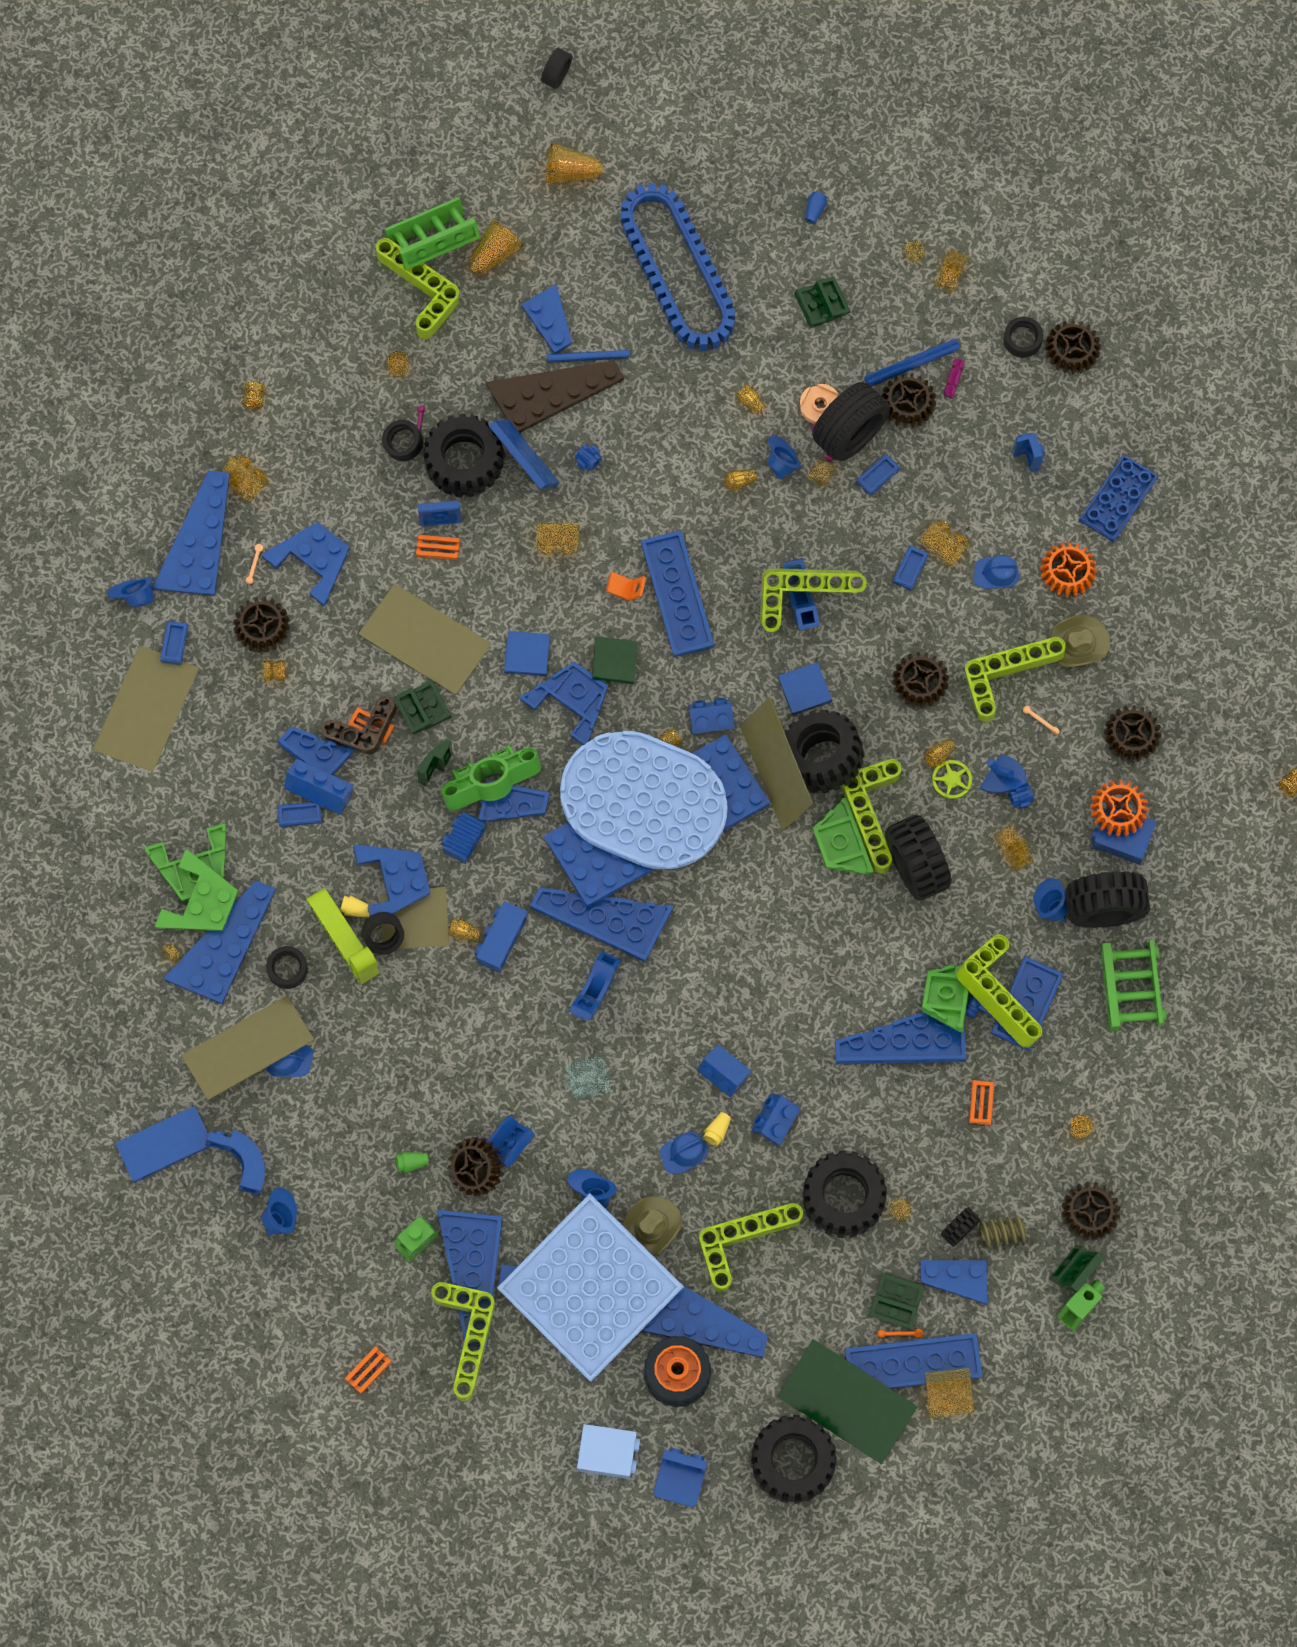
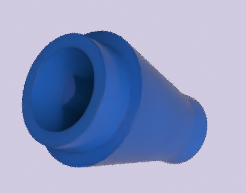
M813 191L808 196L806 221L816 224L817 219L828 203L826 195Z

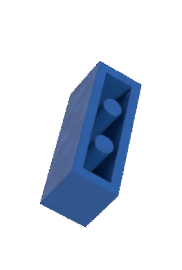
M296 759L287 771L284 789L341 815L351 799L353 785Z
M506 901L503 902L502 906L498 905L493 915L495 920L492 925L489 924L484 933L486 938L483 944L479 943L474 954L476 955L477 963L499 973L528 918L527 911Z

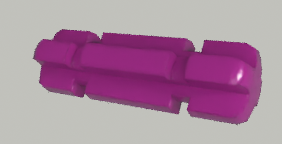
M954 359L947 386H945L943 393L945 397L953 398L964 367L963 360Z

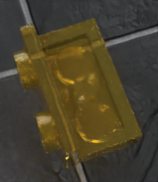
M232 456L221 472H229V485L247 502H251L262 486L268 485L270 481L262 470L251 465V460L246 456Z
M934 521L919 542L952 567L962 553L970 547V544L967 543L965 536L951 531V526L945 521Z
M537 523V550H541V553L551 554L554 553V550H562V553H575V549H579V523Z

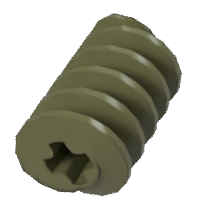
M1015 1216L1013 1222L1010 1217H1006L1005 1224L1001 1218L997 1219L996 1225L992 1219L988 1221L987 1226L984 1221L979 1223L982 1248L984 1242L991 1248L992 1241H995L998 1247L1001 1240H1004L1005 1244L1009 1245L1011 1238L1017 1244L1018 1237H1021L1023 1243H1026L1025 1224L1023 1219L1022 1221L1020 1220L1019 1216Z

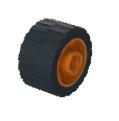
M685 1336L666 1337L662 1341L657 1342L648 1353L644 1367L645 1384L650 1394L666 1406L685 1407L695 1403L704 1395L705 1390L709 1386L711 1376L709 1356L704 1351V1348L693 1339ZM675 1368H680L681 1370H683V1373L680 1375H676L672 1372V1370Z

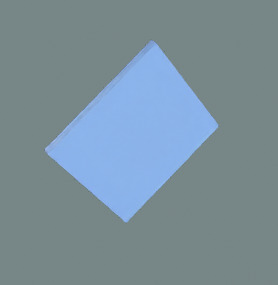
M591 1194L497 1287L590 1382L684 1288Z

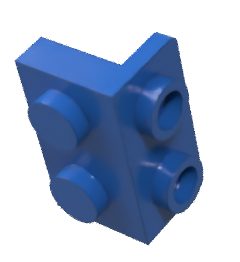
M1024 433L1015 439L1012 454L1013 457L1025 454L1032 473L1039 471L1040 465L1043 463L1042 457L1045 455L1043 444H1039L1036 433Z
M716 698L714 702L705 703V700H698L688 705L692 734L735 729L730 700Z
M771 1094L765 1100L764 1108L760 1115L755 1118L751 1131L755 1134H761L775 1145L781 1146L801 1108L783 1095Z
M508 1115L487 1142L491 1141L493 1142V1148H499L497 1155L504 1156L500 1160V1164L502 1163L505 1167L509 1168L535 1134L531 1129L519 1124L512 1116Z

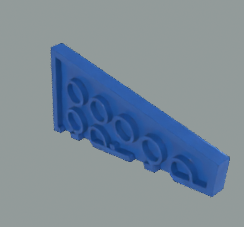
M208 470L152 587L153 590L215 596L230 480L229 472Z
M255 881L234 903L224 930L207 931L167 973L163 980L223 1004L276 892V888Z
M539 888L530 905V909L646 963L674 909V905L666 904L664 906L656 905L652 902L642 903L634 902L630 899L606 897L587 908L579 894Z
M921 1012L894 1021L892 1024L884 1027L879 1026L862 1034L857 1033L836 1040L835 1061L836 1064L966 1062L965 1027L963 1028V1033L958 1032Z
M437 1210L452 1284L487 1292L493 1296L502 1216ZM461 1294L457 1301L465 1304L469 1301V1296ZM483 1299L479 1302V1307L482 1309H486L491 1305L488 1299ZM458 1310L465 1341L471 1313ZM478 1320L474 1323L473 1327L476 1330H482L485 1328L486 1323ZM478 1342L469 1344V1346L481 1347Z
M685 1286L642 1329V1332L665 1337L685 1336L697 1341L701 1345L760 1358L764 1356L768 1337L765 1333Z

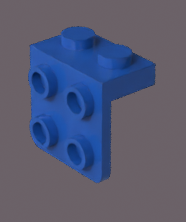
M676 1448L664 1449L661 1467L653 1492L654 1496L681 1505L695 1507L708 1461H704V1457L697 1454H691V1457L683 1455V1451Z

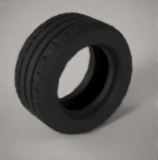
M858 382L851 385L829 404L817 420L812 432L814 442L830 455L833 460L844 461L851 458L873 439L885 423L890 412L888 401L868 383Z

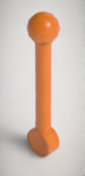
M921 1329L901 1332L879 1330L877 1336L879 1338H884L885 1336H915L916 1338H922L923 1331Z

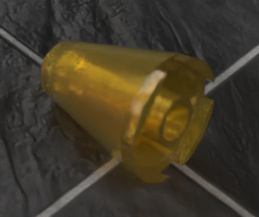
M556 143L550 144L547 153L549 160L548 165H546V183L559 184L597 179L598 175L602 174L603 164L599 163L598 158Z
M496 218L490 222L468 260L471 264L469 268L476 275L479 273L482 275L486 274L524 246L506 226L502 227L499 224L500 221Z

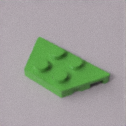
M844 797L833 810L831 809L825 815L824 819L813 827V834L826 869L872 875L874 873L847 797Z
M952 964L945 966L943 969L928 971L922 1012L963 1033L969 991L956 976L957 970L961 965L955 967Z

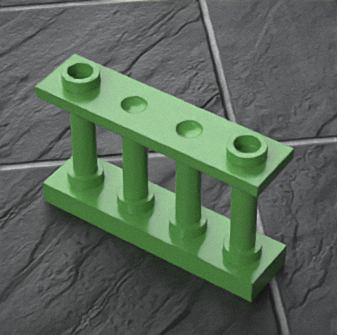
M459 197L385 228L387 238L399 244L402 248L399 250L406 270L481 238L475 219L472 218L467 221L463 219L462 216L465 214ZM452 220H455L458 224L448 229L443 225ZM436 227L439 233L428 237L425 232ZM418 236L420 241L414 244L409 245L406 241L412 237Z
M1154 939L1149 940L1147 949L1115 951V949L1111 948V943H1102L1100 952L1109 1031H1118L1123 1022L1156 1020L1157 1028H1161L1164 1023L1163 1021H1166V1010L1161 1005L1156 959H1159L1158 946H1154ZM1149 957V970L1123 972L1114 970L1113 962H1116V960ZM1151 978L1152 990L1123 993L1116 991V983L1119 980ZM1154 1000L1155 1011L1122 1013L1118 1009V1004L1121 1001Z

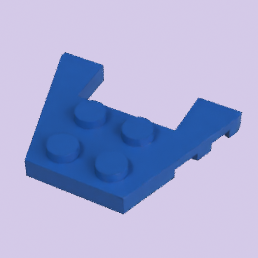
M316 522L262 554V558L276 569L289 554L298 558L322 577L309 594L321 605L325 606L350 548L324 526Z
M573 662L552 675V678L535 686V689L527 694H523L520 697V701L536 711L548 695L553 697L582 718L570 734V737L581 745H585L590 740L608 685L601 680L592 679L590 672L576 662Z
M365 845L353 846L357 866L379 862L388 897L387 902L368 905L369 917L377 912L395 914L401 909L407 908L430 895L421 853Z

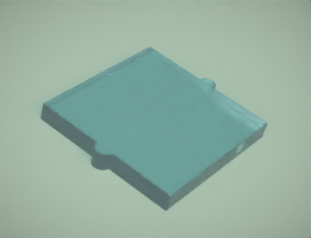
M601 1056L565 1066L569 1079L568 1085L571 1086L575 1100L611 1090L607 1077L608 1071L605 1070Z

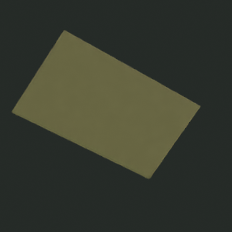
M395 583L358 633L361 637L455 695L492 645V643Z
M139 645L93 750L153 772L199 667L183 661L182 665L163 663L160 661L161 653Z
M768 697L740 724V727L781 830L784 831L811 807L813 802L771 698Z
M445 881L428 883L430 889L429 896L394 914L404 929V940L398 949L449 946ZM379 889L380 903L387 902L386 889ZM391 924L381 925L382 942L389 940L394 935L395 928Z
M285 996L181 1056L207 1100H210L314 1041V1038L289 998Z

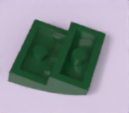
M835 276L818 280L814 285L796 289L794 292L810 328L843 317L851 312Z
M595 636L592 679L634 684L637 641Z
M433 680L415 689L410 688L393 697L412 734L426 730L452 717Z
M447 739L437 745L421 762L417 769L418 783L427 786L436 768L444 771L453 754L450 740Z
M1075 1245L1049 1279L1065 1289L1078 1292L1104 1258L1098 1252H1090L1084 1246Z
M882 1273L869 1316L912 1329L925 1285Z

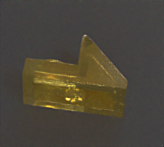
M950 249L944 257L935 285L954 292L969 256Z
M1013 825L993 835L1014 872L1033 863L1025 839L1019 837Z

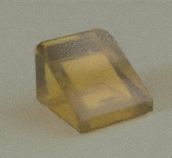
M817 460L807 478L825 487L834 474L836 466Z

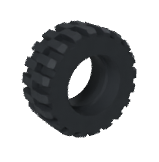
M459 414L460 417L457 418L451 415L447 417V421L440 420L437 423V428L432 427L429 431L430 437H426L424 442L425 448H423L425 467L430 480H434V485L438 489L443 487L444 493L450 495L451 492H454L455 497H462V494L472 497L474 492L478 491L479 494L485 492L486 486L491 488L495 484L494 478H499L501 474L500 469L503 468L504 463L502 442L491 430L488 421L485 419L479 421L476 415L466 417V414ZM459 442L474 443L483 451L481 461L469 469L451 467L445 462L444 454L449 447Z
M820 710L817 713L816 711H811L809 715L798 717V721H793L789 725L790 729L784 731L807 790L809 789L810 793H818V791H822V794L829 793V790L832 789L837 791L841 789L840 786L848 785L851 782L850 779L858 775V768L860 769L863 765V744L855 725L845 715L840 716V713L836 711L829 713L828 710ZM831 741L840 744L836 753L824 761L812 762L804 759L808 750L818 743Z
M912 815L888 826L885 831L887 846L894 865L910 894L917 900H925L947 890L952 883L949 866L935 834L925 819L920 815Z
M1113 871L1090 874L1089 876L1073 880L1067 885L1065 890L1068 918L1075 926H1082L1084 928L1121 926L1122 924H1130L1145 918L1150 911L1147 880L1143 875L1136 872Z
M846 1150L839 1151L838 1154L832 1152L827 1154L826 1158H820L816 1161L815 1166L810 1168L803 1187L804 1209L807 1210L808 1218L815 1222L814 1226L819 1230L821 1228L824 1229L825 1234L830 1236L831 1234H836L838 1238H844L845 1235H850V1238L856 1237L858 1233L864 1234L871 1226L878 1222L879 1217L882 1215L887 1199L885 1178L883 1173L880 1174L876 1163L872 1164L869 1162L870 1158L867 1156L860 1157L858 1152L852 1151V1154H848ZM842 1175L850 1176L857 1179L863 1185L865 1201L857 1211L840 1213L829 1207L824 1198V1189L832 1178Z
M786 1415L776 1421L772 1420L768 1426L763 1427L753 1444L751 1468L753 1469L755 1480L758 1481L759 1487L763 1491L769 1493L770 1497L773 1499L778 1498L784 1503L794 1502V1504L805 1500L810 1501L816 1495H820L826 1486L829 1485L835 1471L837 1457L835 1444L831 1440L832 1437L828 1432H825L824 1427L820 1423H814L813 1419L809 1417L805 1419L801 1418L800 1415H793V1417H787ZM800 1439L811 1447L815 1463L812 1471L806 1477L790 1480L782 1477L776 1471L773 1465V1453L775 1448L784 1440Z

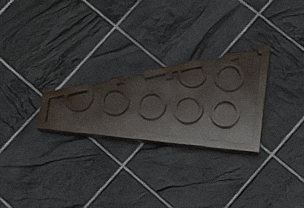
M613 360L486 382V386L506 420H509L516 430L521 433L623 381L624 376Z

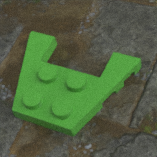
M225 823L206 829L212 850L195 854L197 858L223 879L226 849ZM163 842L145 847L147 855L183 903L189 901L199 876L179 869L182 859L169 862Z
M185 850L179 869L199 876L184 915L181 916L161 909L155 928L223 931L239 891L189 850Z

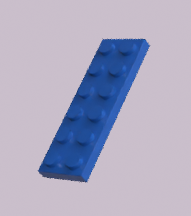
M681 530L641 540L642 550L673 657L714 648L713 638Z
M977 1333L845 1349V1357L848 1362L890 1389L980 1379L983 1377Z

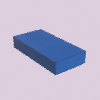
M885 454L856 480V483L871 496L900 470V467Z
M910 545L893 579V583L912 591L929 553Z
M167 621L160 658L161 662L182 665L189 627L188 623Z
M314 802L277 805L279 827L322 823L321 806Z

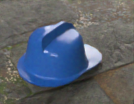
M770 436L768 444L771 453L768 465L777 478L782 479L784 476L790 475L795 469H801V464L794 449L784 439L778 436Z
M1006 555L986 557L975 562L974 583L981 588L1012 587L1020 579L1017 562Z
M145 577L119 583L111 587L107 595L110 598H123L131 607L150 604L154 601L153 591L150 586L153 579L152 577Z
M1049 878L1037 887L1033 899L1037 913L1040 918L1064 922L1066 921L1065 915L1068 913L1064 888L1058 879Z
M305 1045L268 1066L267 1071L276 1077L305 1076L310 1073L314 1052Z
M687 1132L665 1143L659 1152L665 1171L670 1174H679L703 1162L708 1155L709 1148L698 1133Z
M575 1170L568 1176L569 1186L580 1193L582 1201L591 1194L606 1209L610 1197L616 1193L617 1187L613 1182L590 1170Z
M276 1188L271 1192L268 1207L262 1214V1222L267 1229L266 1234L268 1236L282 1233L291 1234L294 1231L297 1206L293 1195L286 1189Z

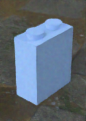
M584 1424L577 1471L630 1479L631 1474L636 1472L637 1461L633 1460L634 1451L639 1452L640 1439L636 1438L637 1432Z

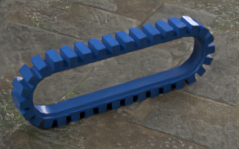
M648 183V190H645L643 184L637 186L636 194L631 190L626 195V200L622 202L621 226H623L624 235L628 237V243L633 248L636 259L639 258V265L641 269H644V275L649 280L652 291L655 290V297L658 302L660 301V307L662 312H665L667 322H671L670 328L673 334L677 333V339L682 344L687 341V347L693 350L697 344H700V351H707L709 343L713 350L719 348L720 341L725 344L730 334L733 333L735 309L733 308L730 296L727 297V290L725 286H722L720 276H716L717 270L714 264L711 265V258L708 253L706 254L703 242L700 243L701 238L698 232H695V226L692 221L690 222V216L687 210L685 211L682 200L678 201V195L673 190L668 193V187L662 184L659 190H656V183ZM657 201L669 209L721 313L722 323L712 333H695L685 324L635 223L634 211L642 203Z

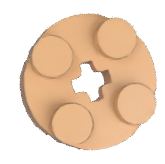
M826 384L810 386L803 392L800 398L801 415L808 422L816 424L824 410L838 396L837 391ZM824 401V406L826 407L819 409L815 403Z

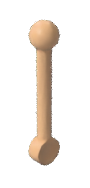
M261 544L255 546L256 554L249 576L245 579L249 585L254 582L253 574L259 555L263 551Z
M1030 706L1023 707L1025 714H1030L1049 728L1055 735L1060 733L1058 728L1053 727L1034 713Z

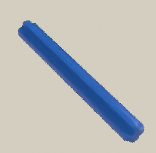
M952 339L865 375V383L871 386L958 351L960 345L957 339Z

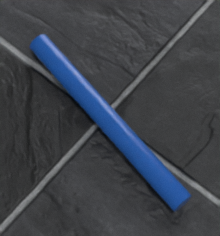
M629 350L547 354V363L630 358Z

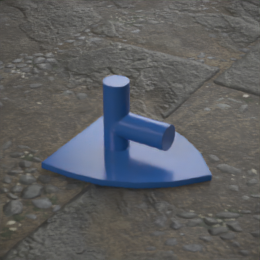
M1000 754L996 761L993 758L987 761V765L991 770L979 789L991 793H1005L1016 790L1027 784L1026 773L1015 759Z

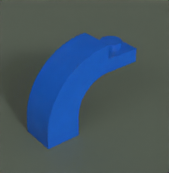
M803 558L782 562L783 569H805ZM792 575L788 579V584L790 585L798 582L797 575ZM787 591L797 628L802 630L820 626L817 607L812 600L810 591Z
M603 951L595 960L584 988L571 1005L570 1013L579 1019L587 1021L594 1018L614 980L621 963L620 959Z
M236 1130L232 1131L230 1137H226L227 1134L220 1131L209 1132L205 1145L228 1151L240 1161L242 1177L238 1190L259 1196L265 1178V1165L262 1154L255 1143L246 1135Z

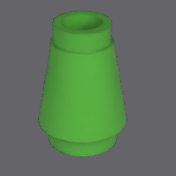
M401 1152L395 1157L398 1172L403 1171V1173H407L429 1164L427 1153Z

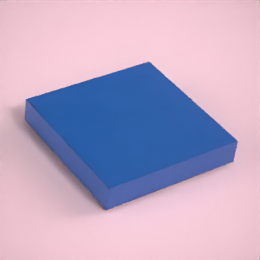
M460 501L418 504L421 527L462 522Z
M508 631L504 673L546 676L550 634Z
M818 662L778 675V680L792 716L832 702Z

